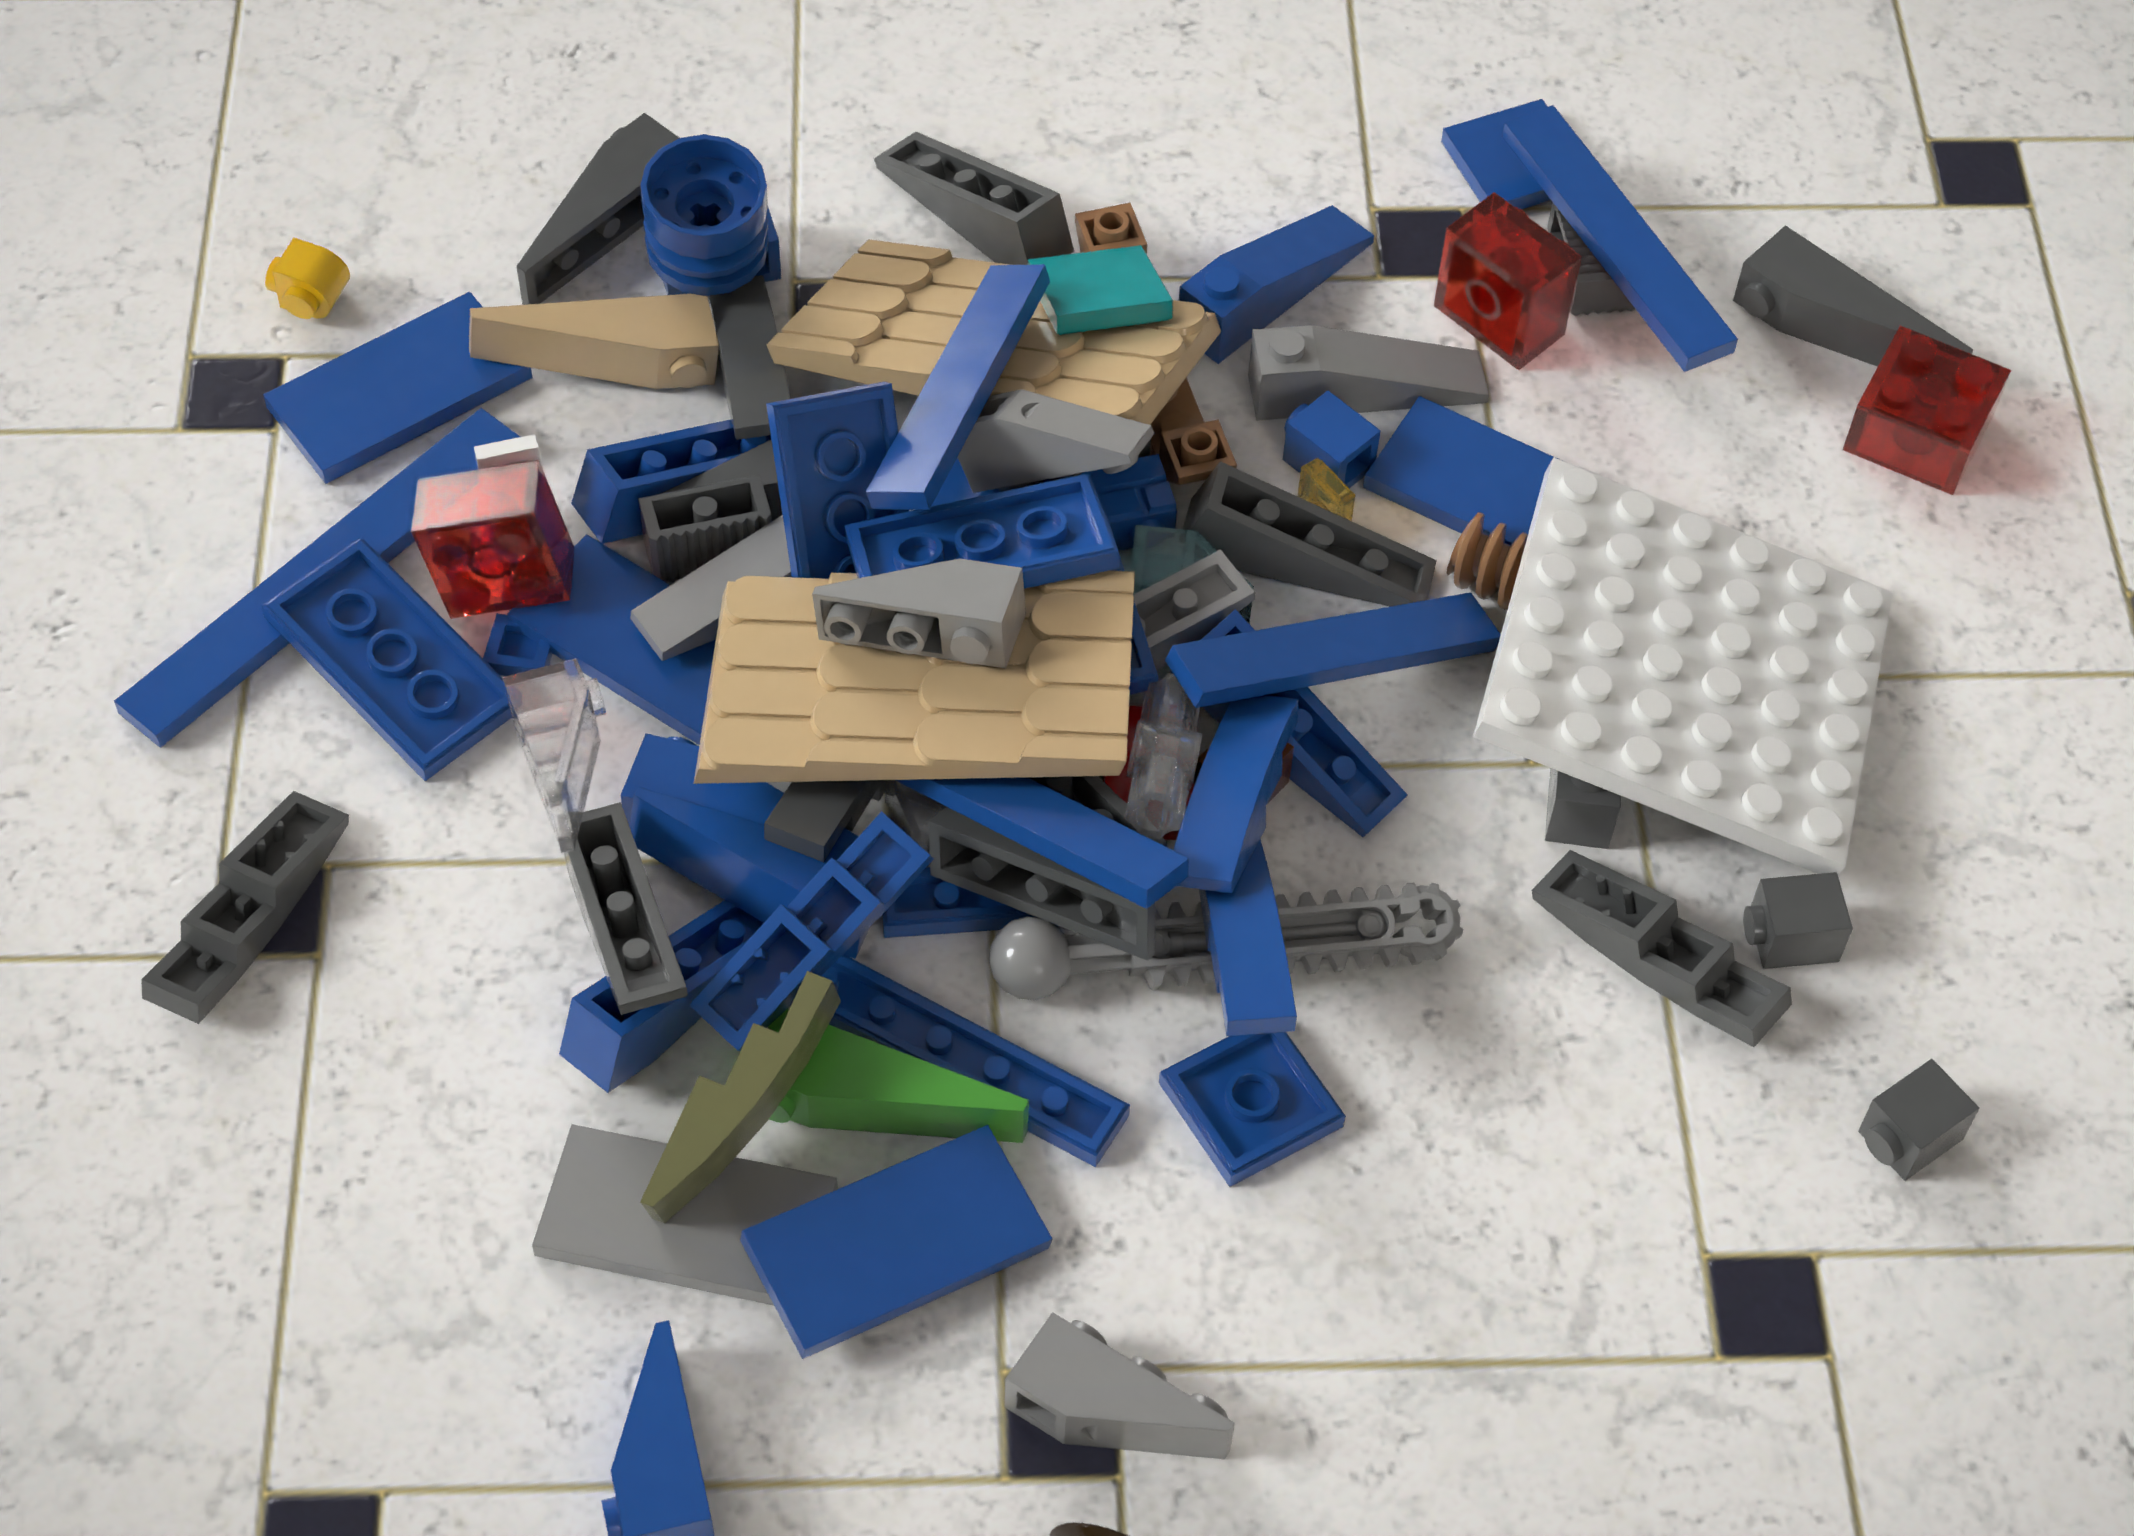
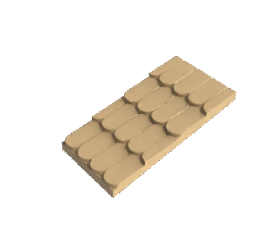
M868 239L857 250L858 253H855L833 275V279H829L807 302L808 306L804 305L781 329L782 333L778 332L766 345L775 364L864 384L888 382L892 383V389L895 391L919 396L990 265L1010 264L955 258L952 256L950 249ZM1173 300V319L1168 321L1059 335L1051 324L1041 302H1039L991 395L1022 389L1150 425L1220 334L1221 329L1215 313L1205 312L1202 305Z
M1105 571L1024 589L1026 615L1006 669L819 640L812 596L814 588L858 579L856 573L831 572L829 579L744 576L735 582H727L720 609L694 784L1119 776L1127 761L1135 571Z

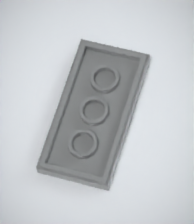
M571 1124L532 1244L534 1256L774 1305L740 1241L742 1230L838 1189L836 1177L735 1157L714 1181L664 1224L652 1219L640 1201L667 1143Z

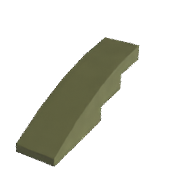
M807 971L779 1033L753 1023L725 1085L699 1075L640 1201L652 1219L664 1224L725 1170L769 1120L808 1064L841 1002L832 980Z

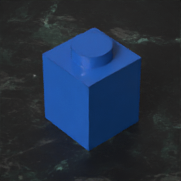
M1327 390L1310 405L1305 403L1298 406L1287 419L1284 426L1286 435L1282 460L1333 500H1336L1360 481L1376 460L1381 430Z

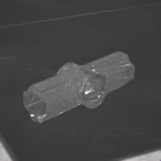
M1167 673L1163 679L1148 684L1141 717L1137 721L1126 773V777L1131 778L1124 819L1131 822L1138 833L1148 838L1159 840L1171 831L1180 830L1185 816L1188 790H1191L1202 739V733L1197 732L1200 707H1194L1174 674Z

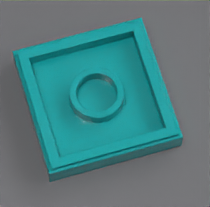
M1141 245L1028 259V265H1046L1050 283L1040 302L1056 333L1059 335L1173 319V300Z

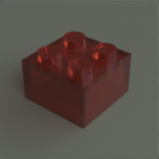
M1493 192L1447 227L1433 306L1519 371L1565 335L1582 256L1576 253L1565 241L1557 239L1530 219L1523 210L1514 207Z
M1900 325L1857 405L1842 450L1954 495L1995 414L2011 370Z
M539 460L418 479L411 533L450 619L570 600L575 547Z

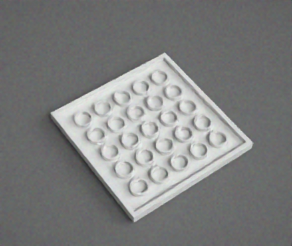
M1553 457L1544 474L1473 737L1817 874L1837 872L1839 875L1846 866L1893 592Z

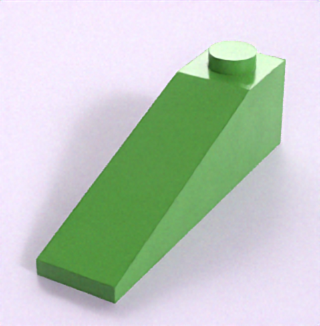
M789 1009L771 1023L768 1029L779 1033ZM828 1025L808 1064L769 1119L779 1123H787L791 1120L809 1128L958 1138L988 1125L997 1141L1023 1143L1028 1133L1029 1100Z

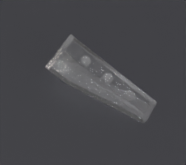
M577 658L502 677L514 729L561 854L575 850L601 742L596 717L606 715L605 704L597 678L586 680Z

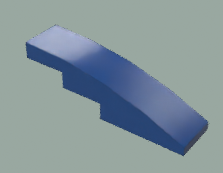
M1262 695L1231 701L1201 766L1174 846V851L1189 858L1188 877L1177 886L1232 894L1266 829V804L1282 776V751L1298 723V699Z
M881 811L837 861L831 857L787 907L781 904L689 1006L740 1052L753 1023L765 1028L773 1023L792 1005L807 971L822 976L894 903L934 858Z
M1260 839L1232 894L1199 889L1207 951H1211L1216 991L1221 996L1226 1036L1291 1032L1296 1029L1297 1014L1286 949L1268 864Z

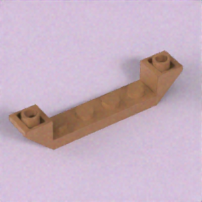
M1131 202L1075 213V226L1080 253L1141 245L1147 254V242ZM1185 378L1150 424L1155 433L1151 438L1150 455L1159 454L1166 473V481L1176 485L1207 479L1220 461L1237 469L1236 461L1219 419L1204 422L1188 380Z

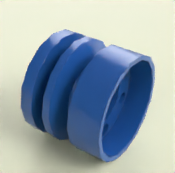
M706 134L679 138L660 148L645 165L640 184L642 209L645 218V246L650 266L662 281L685 293L710 296L729 293L747 284L764 266L769 247L768 220L766 216L768 209L767 183L761 163L748 148L725 137Z

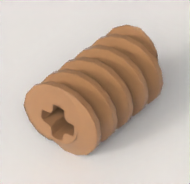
M1478 512L1460 535L1453 549L1446 573L1450 575L1454 572V583L1460 589H1467L1476 581V594L1483 600L1489 599L1498 591L1499 607L1508 610L1528 534L1521 533L1511 545L1505 543L1507 524L1500 522L1487 535L1483 533L1485 514Z

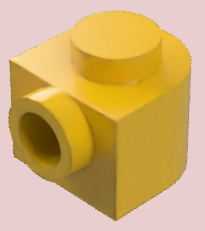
M293 237L281 257L277 256L271 261L266 273L265 286L267 290L277 293L280 308L286 309L294 316L302 319H320L330 313L350 279V271L345 262L332 251Z

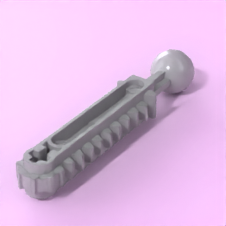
M1414 882L1407 883L1402 888L1401 895L1397 898L1394 897L1388 885H1381L1377 889L1374 900H1369L1363 888L1357 887L1351 892L1349 902L1345 903L1342 902L1336 889L1329 890L1325 894L1323 905H1317L1310 892L1302 893L1297 907H1291L1284 894H1279L1275 897L1290 975L1293 973L1296 961L1303 963L1308 974H1315L1319 970L1322 959H1328L1334 972H1341L1345 968L1349 956L1354 957L1360 970L1371 966L1374 954L1380 955L1386 967H1393L1398 962L1400 953L1408 957L1412 965H1417L1423 960L1431 958L1437 961L1447 955V949L1453 945L1455 940L1462 936L1464 930L1460 927L1458 908L1461 905L1459 901L1452 900L1447 893L1439 889V884L1433 882L1429 886H1416ZM1201 901L1196 905L1193 916L1186 917L1179 902H1172L1167 919H1161L1155 906V955L1148 961L1081 934L1065 935L1057 925L1037 917H1023L1009 922L998 931L990 946L989 965L993 978L1005 992L1018 999L1038 1000L1051 996L1064 986L1067 978L1072 974L1128 969L1129 977L1144 975L1151 990H1157L1160 987L1165 973H1171L1178 986L1186 985L1191 971L1197 970L1204 984L1212 983L1215 978L1211 951H1207ZM1419 909H1422L1424 919L1435 920L1436 927L1426 937L1423 935L1422 928L1418 926L1402 927L1392 936L1395 930V923L1408 921Z

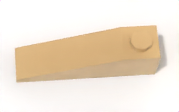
M676 294L470 308L469 352L471 358L653 389L692 388L695 386L715 385L719 343L708 296Z

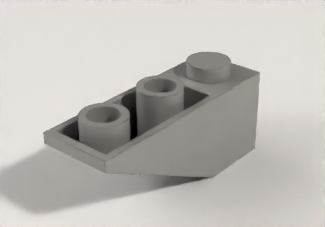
M1020 389L991 395L988 398L958 455V459L973 493L998 489L999 492L1025 487L1030 482L1046 479L1055 481L1103 469L1104 473L1107 474L1121 472L1137 462L1139 453L1155 433L1152 426Z
M960 558L817 586L812 593L819 640L1005 669L1026 615L1022 568Z
M1052 1312L1005 1378V1408L1063 1444L1225 1459L1231 1449L1235 1423L1228 1419L1225 1410L1218 1403L1199 1393H1194L1190 1396L1168 1383L1164 1373L1153 1363L1136 1356L1131 1359L1109 1347L1104 1337L1096 1329L1082 1321L1074 1320L1070 1323Z

